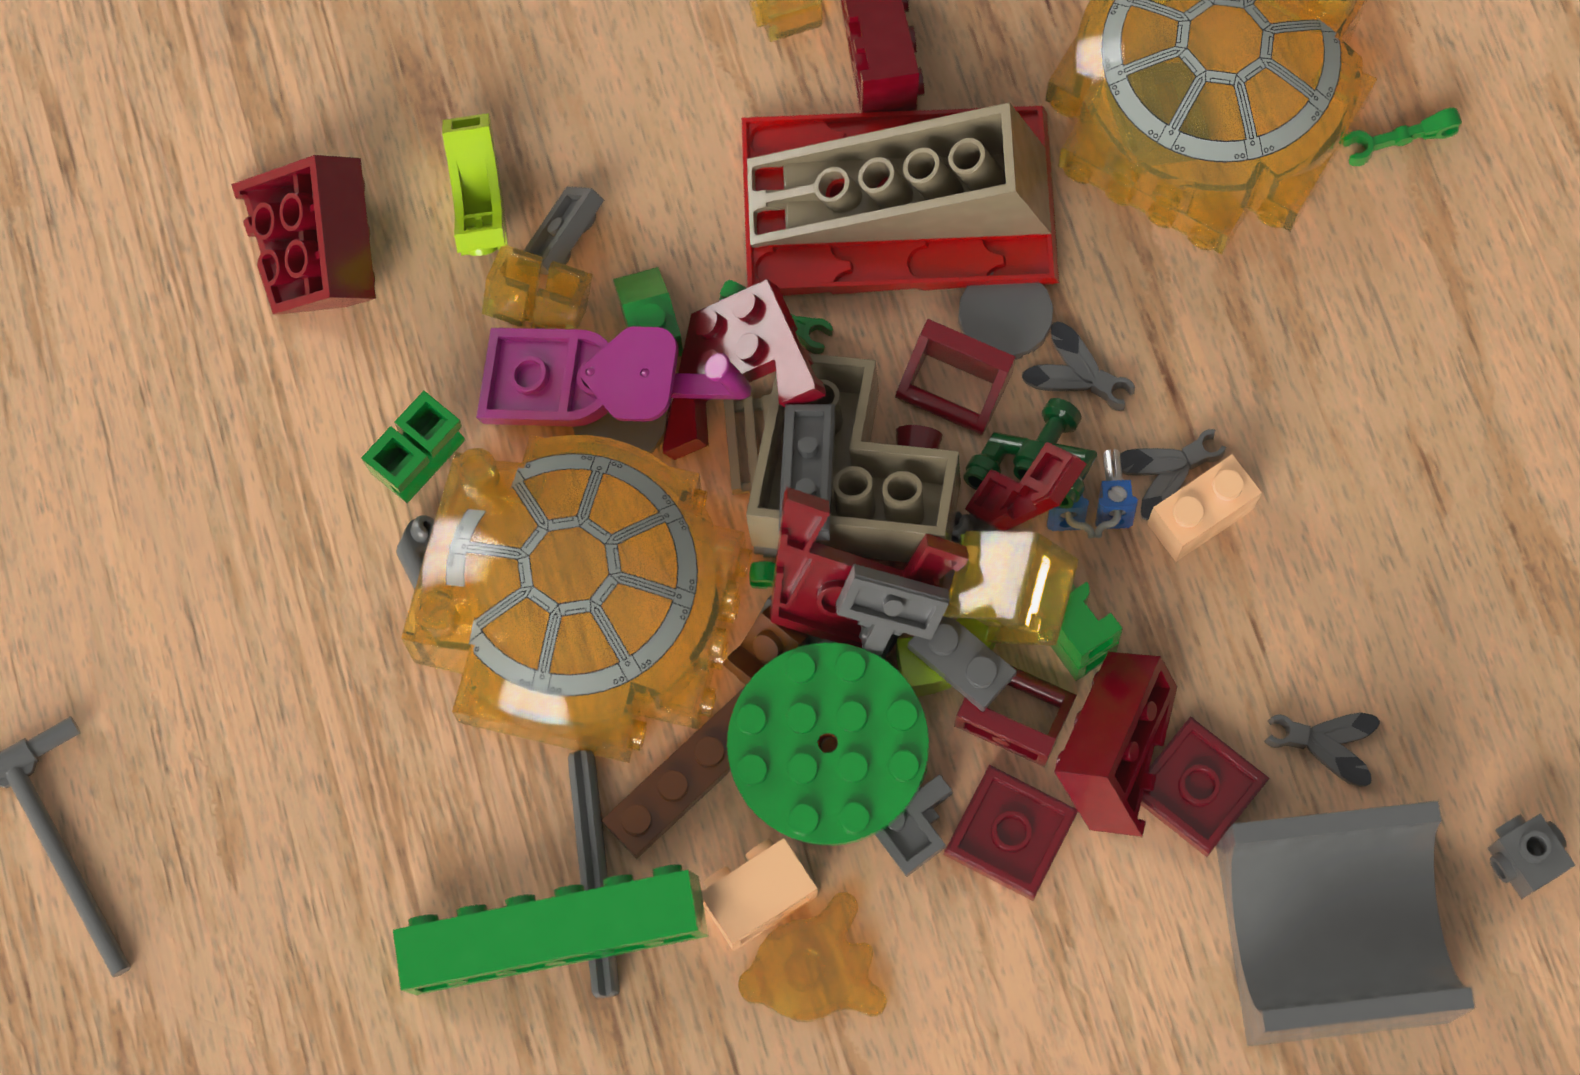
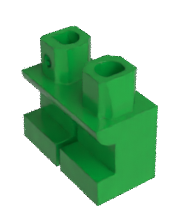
M424 390L396 419L394 423L397 430L390 426L361 457L370 473L407 504L465 441V438L459 432V429L462 427L460 419Z
M1063 569L1058 570L1038 584L1037 591L1040 596L1035 599V606L1044 617L1042 635L1075 681L1103 664L1108 651L1117 652L1123 628L1112 613L1098 621L1087 606L1090 593L1088 582L1076 588Z

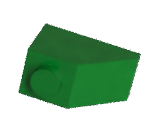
M659 267L613 279L626 328H664L676 339L678 357L682 356L681 333Z

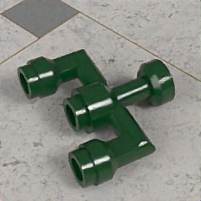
M1051 398L1042 410V417L1046 424L1036 440L993 432L981 454L972 456L968 462L963 476L964 481L971 488L977 490L991 469L1001 473L1000 464L1006 454L1016 455L1013 459V473L1021 481L1045 443L1048 442L1076 455L1087 464L1060 506H1058L1065 509L1072 508L1085 491L1083 480L1097 458V452L1056 443L1062 433H1071L1076 430L1082 420L1080 411L1072 403L1064 399Z

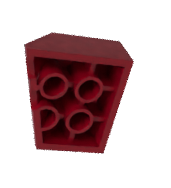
M313 155L231 184L235 199L244 200L249 215L243 221L247 236L256 237L261 252L257 267L273 314L343 308L376 299L375 274L372 266L370 227L367 220L365 181L362 174L361 158Z

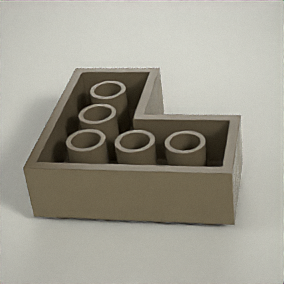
M810 354L814 363L811 367L815 376L823 382L826 396L807 404H835L836 412L830 540H815L814 542L863 558L909 563L926 533L951 541L961 484L959 451L870 442L879 396L876 360ZM776 374L746 513L751 545L775 549L778 548L779 539L778 525L785 407L778 402Z

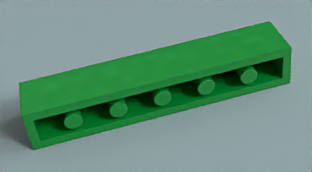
M680 864L666 865L653 869V877L634 880L633 875L630 874L617 875L604 879V887L585 890L584 885H568L555 889V897L536 900L535 895H519L506 899V907L487 910V905L479 904L461 907L456 910L457 917L439 920V916L436 914L408 919V927L393 929L400 989L407 993L420 995L709 937L699 876L690 870H683V866Z

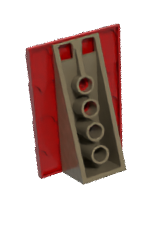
M1009 102L986 108L741 117L747 288L766 279L779 287L782 296L817 293L839 295L906 289L928 291L966 288L967 286L1021 283H1041L1044 285L1059 283L1047 111L1042 105L1013 107Z

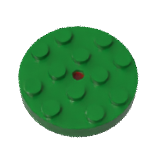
M816 643L797 647L775 657L764 665L750 679L739 695L730 718L727 737L728 760L734 782L752 811L767 825L781 834L804 843L822 846L846 845L859 842L874 836L893 824L906 811L918 794L927 771L930 749L929 730L924 711L915 691L903 675L878 655L856 646L841 643ZM829 738L837 739L838 744L833 752L825 753L822 751V744L825 740Z

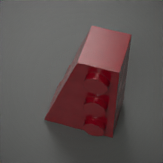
M840 0L860 113L917 110L918 96L925 95L922 69L921 67L918 68L915 53H917L915 30L913 25L908 26L905 12H909V0Z
M1108 651L1100 670L1093 677L1092 688L1084 706L1075 717L1074 728L1066 746L1057 757L1054 772L1089 830L1143 837L1146 821L1138 819L1144 790H1154L1157 776L1148 773L1154 746H1164L1177 691V685L1161 656Z

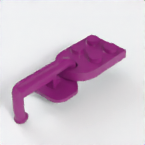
M628 327L610 342L595 332L581 329L491 328L476 418L483 424L578 427L591 424L609 412L619 421L648 422L661 417L669 408L672 398L742 400L751 395L752 387L724 353H716L708 359L705 366V374L675 373L678 344L668 330L660 327Z

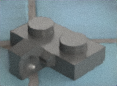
M854 564L836 601L837 615L855 619L858 621V625L863 626L859 634V639L862 640V649L881 657L892 634L901 636L902 633H907L931 640L949 605L950 598L948 589Z
M940 774L919 789L911 805L893 824L875 834L906 877L946 848L945 843L931 826L940 818L934 808L953 794L952 789Z

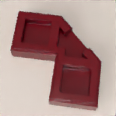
M1046 442L1020 483L991 469L970 499L965 510L977 519L1004 532L1060 506L1087 464L1076 455Z

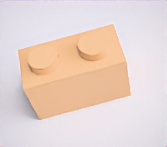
M1232 454L1154 506L1147 525L1174 561L1177 562L1254 510L1262 492Z
M785 838L773 844L771 839L763 841L745 855L748 859L746 863L732 872L728 866L713 873L703 882L706 889L701 891L704 907L733 951L818 897L816 885Z

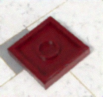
M1190 716L1150 765L1148 773L1154 774L1157 777L1154 790H1144L1141 805L1204 856L1208 857L1230 826L1236 822L1270 778Z
M989 765L948 843L944 855L1033 901L1078 810Z

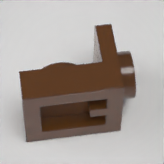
M769 606L760 614L741 645L728 655L723 665L746 685L764 665L789 650L801 647L809 635L771 623Z

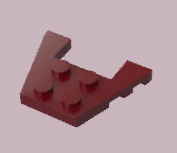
M766 279L691 314L678 373L705 374V366L708 359L716 353H724L749 383L776 371L778 402L783 407H785V404H807L826 396L823 382L815 376L811 367L814 364L808 350L801 346L795 333L798 328L778 286ZM673 398L662 447L663 454L676 460L709 446L706 402L711 399Z
M787 487L783 497L770 606L771 623L821 639L862 648V640L859 639V634L863 626L858 625V621L855 619L837 615L836 601L854 564L939 587V579L951 569L959 571L966 565L969 560L967 546L926 533L904 570L884 565L814 542L830 514L829 500Z

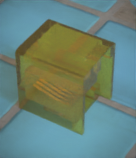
M966 531L962 545L967 546L969 560L959 571H955L949 592V605L943 616L950 618H974L988 626L985 641L989 643L1056 646L1079 559L1036 532Z

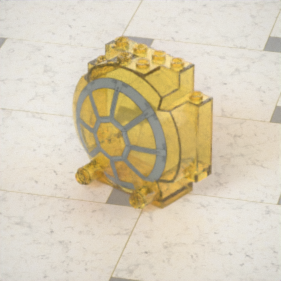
M1090 0L1082 17L1079 32L1050 77L1047 86L1045 101L1050 103L1051 107L1059 114L1068 118L1076 117L1079 119L1062 146L1058 167L1062 168L1064 173L1073 181L1080 184L1090 183L1103 190L1105 195L1114 203L1121 206L1130 205L1142 211L1155 225L1166 229L1171 227L1187 236L1193 245L1205 251L1214 250L1222 255L1249 210L1256 213L1258 219L1264 224L1274 228L1282 227L1291 232L1343 144L1344 138L1349 134L1369 100L1377 78L1362 71L1363 58L1348 45L1356 30L1367 0Z
M530 435L522 463L497 461L491 453L481 448H472L463 453H454L401 640L414 663L462 674L452 710L458 723L576 751L590 750L594 755L630 763L633 750L641 751L645 740L647 722L641 721L642 716L699 730L702 716L711 717L717 688L710 687L714 669L723 670L724 668L723 663L727 658L729 642L726 641L727 629H725L726 622L735 624L741 595H738L739 582H737L738 576L747 577L753 552L752 549L746 548L745 532L713 525L712 519L705 509L708 491L701 490L700 473L670 467L647 451L631 444L592 435H565L549 438Z

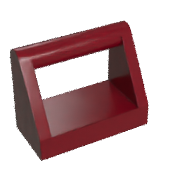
M927 319L903 374L895 398L983 436L1012 376L1016 356ZM927 355L993 384L981 414L913 385Z
M1011 666L1017 672L1008 686L1060 708L1048 734L1041 733L988 708L982 712L967 698H964L956 715L954 727L1045 767L1077 695Z

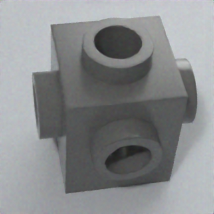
M1541 813L1527 822L1521 814L1509 820L1495 830L1500 838L1487 848L1492 855L1490 857V864L1493 870L1504 883L1510 882L1521 899L1575 866V863L1564 849L1567 847L1564 835L1553 822H1546Z

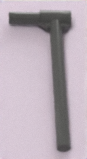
M70 716L30 740L24 738L0 752V787H11L109 972L114 978L130 970L131 966L29 778L35 771L39 761L38 757L81 733L76 722Z

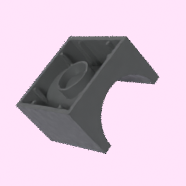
M1438 801L1244 822L1230 826L1216 845L1247 1046L1447 1024L1475 1009L1472 987H1466L1461 983L1452 966L1439 918L1434 877L1435 838L1438 826L1442 821Z

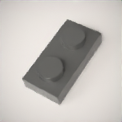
M567 186L517 262L530 273L554 276L569 261L571 250L580 236L595 222L596 212L604 202V199L592 188Z
M946 611L931 640L914 636L908 642L907 648L982 712L987 709L1016 676L1017 671Z

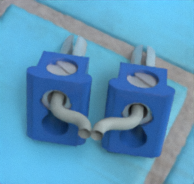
M1111 449L1106 450L1103 454L1106 480L1101 482L1095 532L1086 523L1089 501L1083 498V494L1079 501L1074 503L1072 508L1055 507L1048 511L1047 528L1049 530L1069 531L1082 529L1087 532L1088 538H1101L1104 529H1120L1133 526L1138 499L1132 495L1131 480H1124L1122 477L1121 457L1118 450H1113L1114 477Z

